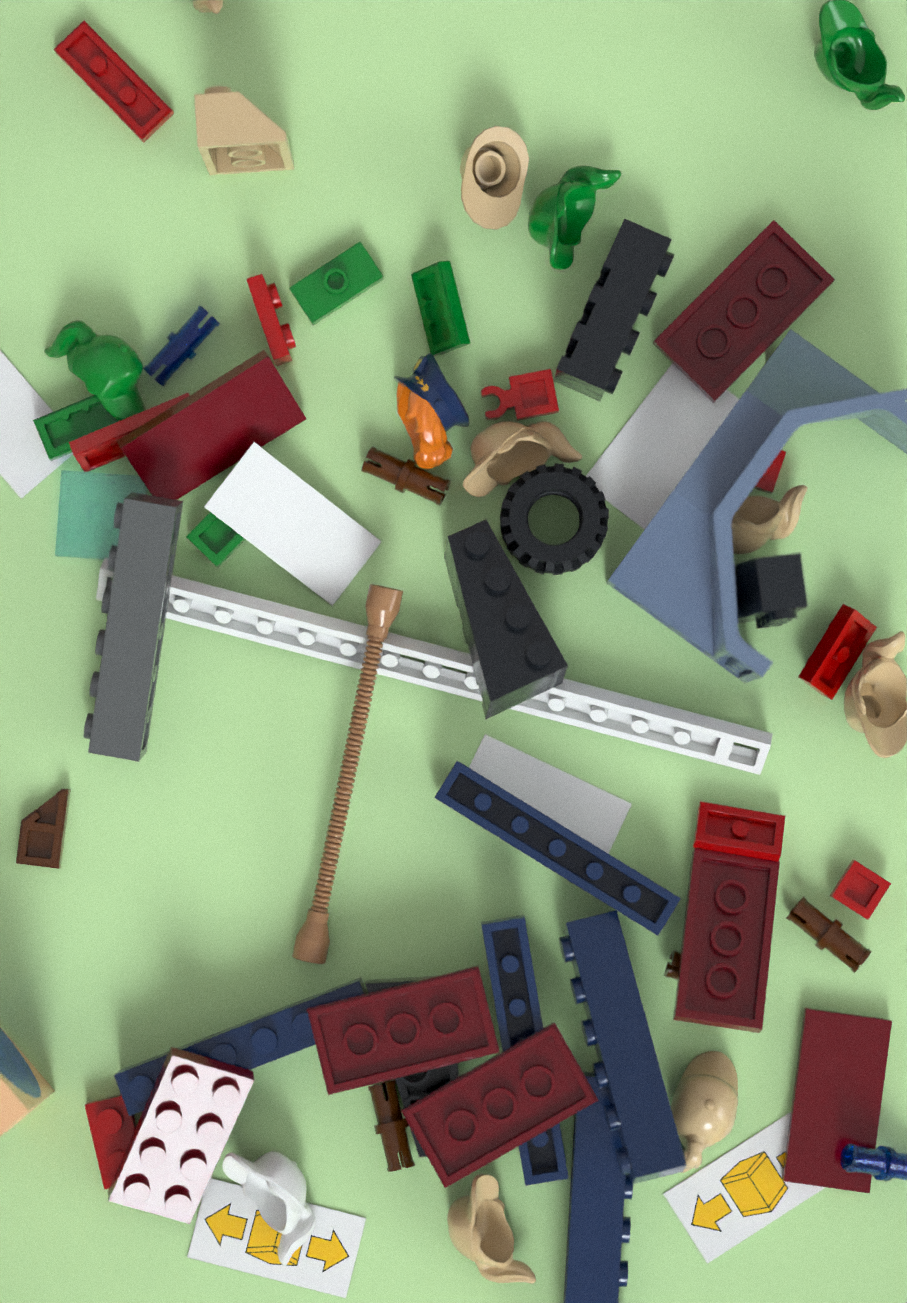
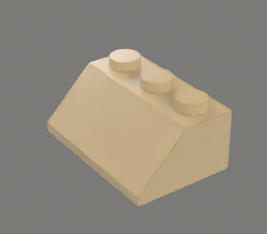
M214 86L206 88L205 94H194L197 145L209 175L294 170V161L286 132L239 91L231 92L230 87Z

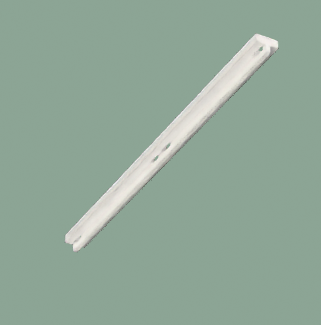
M104 558L100 567L96 600L102 601L106 587H112V580L110 579L113 578L114 572L107 569L108 558ZM172 575L167 619L357 669L363 668L362 663L365 662L363 657H366L364 652L367 651L365 647L368 646L366 642L369 641L368 635H366L367 626ZM388 632L387 639L382 642L383 647L380 648L382 653H379L381 658L378 659L380 663L377 664L379 666L376 669L378 671L377 674L482 701L479 686L476 684L470 653ZM402 654V655H406V656L418 658V659H421V660H425V663L419 662V661H415V660H412V659H408V658H404V657H400V655ZM442 665L467 671V673L465 674L450 669L442 668ZM563 679L562 684L509 708L759 775L768 755L773 733L568 679ZM734 742L758 748V750H753L742 746L734 745Z

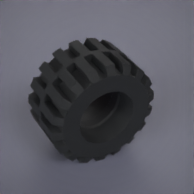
M555 463L554 466H546V464L536 466L535 470L530 472L527 470L520 475V478L515 483H512L508 489L505 499H503L500 513L501 535L507 545V550L525 568L529 567L540 574L552 573L553 575H562L568 571L573 572L585 563H588L600 549L608 530L609 511L606 508V498L603 492L598 490L596 482L590 476L587 478L581 473L582 470L575 467L573 469L566 468L564 464ZM547 495H559L567 498L576 506L579 513L580 521L576 534L569 541L560 545H549L539 541L532 534L529 527L528 515L531 507L537 500Z

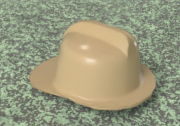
M494 126L483 130L474 139L472 145L466 149L461 159V199L464 209L474 223L485 229L496 230L507 226L516 217L521 204L529 156L526 144L520 135L508 127Z

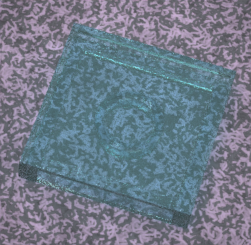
M61 470L55 556L97 560L108 558L111 546L118 545L120 529L114 528L113 525L117 503H124V498L132 492L147 495L148 489L141 478L136 475Z

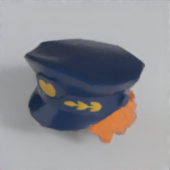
M429 353L426 356L421 355L414 365L413 375L410 377L394 376L395 381L398 383L397 413L411 438L414 448L413 459L423 469L440 466L444 461L451 458L453 448L450 442L447 441L446 431L455 425L461 427L469 426V416L463 404L447 382L434 356Z

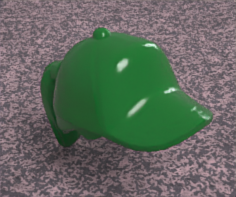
M830 0L825 2L819 12L821 38L814 49L815 61L823 76L834 86L854 92L861 105L869 110H879L892 102H904L905 95L899 86L885 84L887 59L875 40L874 32L868 28L859 9L847 0Z
M585 165L572 167L564 173L558 184L544 189L535 198L528 218L529 235L538 244L549 248V261L554 269L565 270L572 265L574 246L580 244L581 232L594 212L596 190L608 189L613 186L621 177L620 170H604Z
M75 320L65 325L52 346L44 350L45 354L52 358L67 355L69 370L85 383L88 392L96 395L104 408L113 417L123 420L146 410L137 387L143 371V363L134 349L121 338L113 335H97L83 321Z

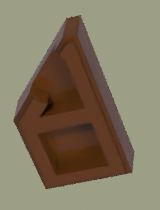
M61 789L42 806L21 820L16 858L17 864L61 868L71 789Z

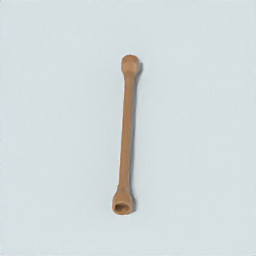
M374 584L369 585L365 605L368 620L366 635H368L369 641L366 642L368 645L365 647L367 651L364 652L366 657H363L365 662L362 663V673L359 675L361 679L358 680L360 684L357 685L359 689L356 690L358 695L355 696L357 700L354 701L356 706H353L355 711H352L353 717L350 719L352 722L349 723L351 727L348 728V731L350 733L347 734L349 738L346 739L348 744H345L347 749H344L345 754L342 757L344 760L341 762L343 765L340 766L342 771L339 772L341 775L338 777L339 781L337 782L339 787H336V798L333 800L335 802L332 805L334 808L331 810L333 814L330 815L332 819L329 820L331 825H328L330 830H327V841L324 843L326 846L323 848L325 852L322 853L324 857L321 858L322 862L320 863L322 868H319L318 884L315 886L317 889L314 891L316 895L313 896L315 900L312 901L313 905L308 909L307 919L296 935L292 957L301 961L316 964L326 963L330 944L327 925L329 912L326 908L329 907L327 902L330 901L329 897L331 896L329 891H332L331 886L334 884L332 880L335 879L333 875L336 874L335 870L337 869L335 864L338 863L336 859L339 858L338 853H340L338 848H341L340 843L343 841L341 837L344 836L342 832L345 831L344 826H346L344 821L347 820L346 816L348 815L346 810H349V800L352 798L350 795L353 793L351 789L354 788L352 783L355 782L353 778L356 777L354 772H357V762L360 759L358 756L361 755L359 751L362 750L360 745L363 744L361 740L364 739L363 735L365 734L363 729H366V718L369 716L367 713L370 712L368 707L371 706L369 702L372 701L370 697L373 696L371 691H374V680L377 678L375 675L378 673L376 669L379 668L377 664L380 663L378 659L381 658L379 653H382L380 648L383 647L382 642L387 639L389 628L399 613L403 596L402 590Z

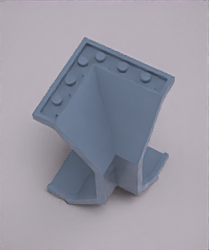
M790 329L606 583L743 683L763 677L773 662L748 645L741 638L738 631L731 527L733 516L794 431L803 425L857 418L907 454V389L886 393L877 392Z

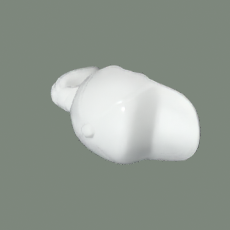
M276 1151L265 1153L254 1162L235 1153H228L223 1160L222 1167L224 1173L231 1180L243 1186L244 1195L256 1203L264 1221L274 1230L281 1233L278 1257L280 1263L286 1266L292 1254L310 1237L316 1225V1216L309 1204L305 1202L306 1180L295 1161H291Z

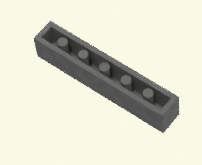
M132 492L124 498V503H117L113 525L114 528L120 529L118 545L111 546L107 565L108 571L114 572L112 587H106L101 607L102 613L108 614L106 630L100 629L95 649L96 655L102 656L100 672L94 671L89 692L90 697L96 698L94 714L88 713L84 726V738L90 739L88 753L139 762L147 752L183 501Z

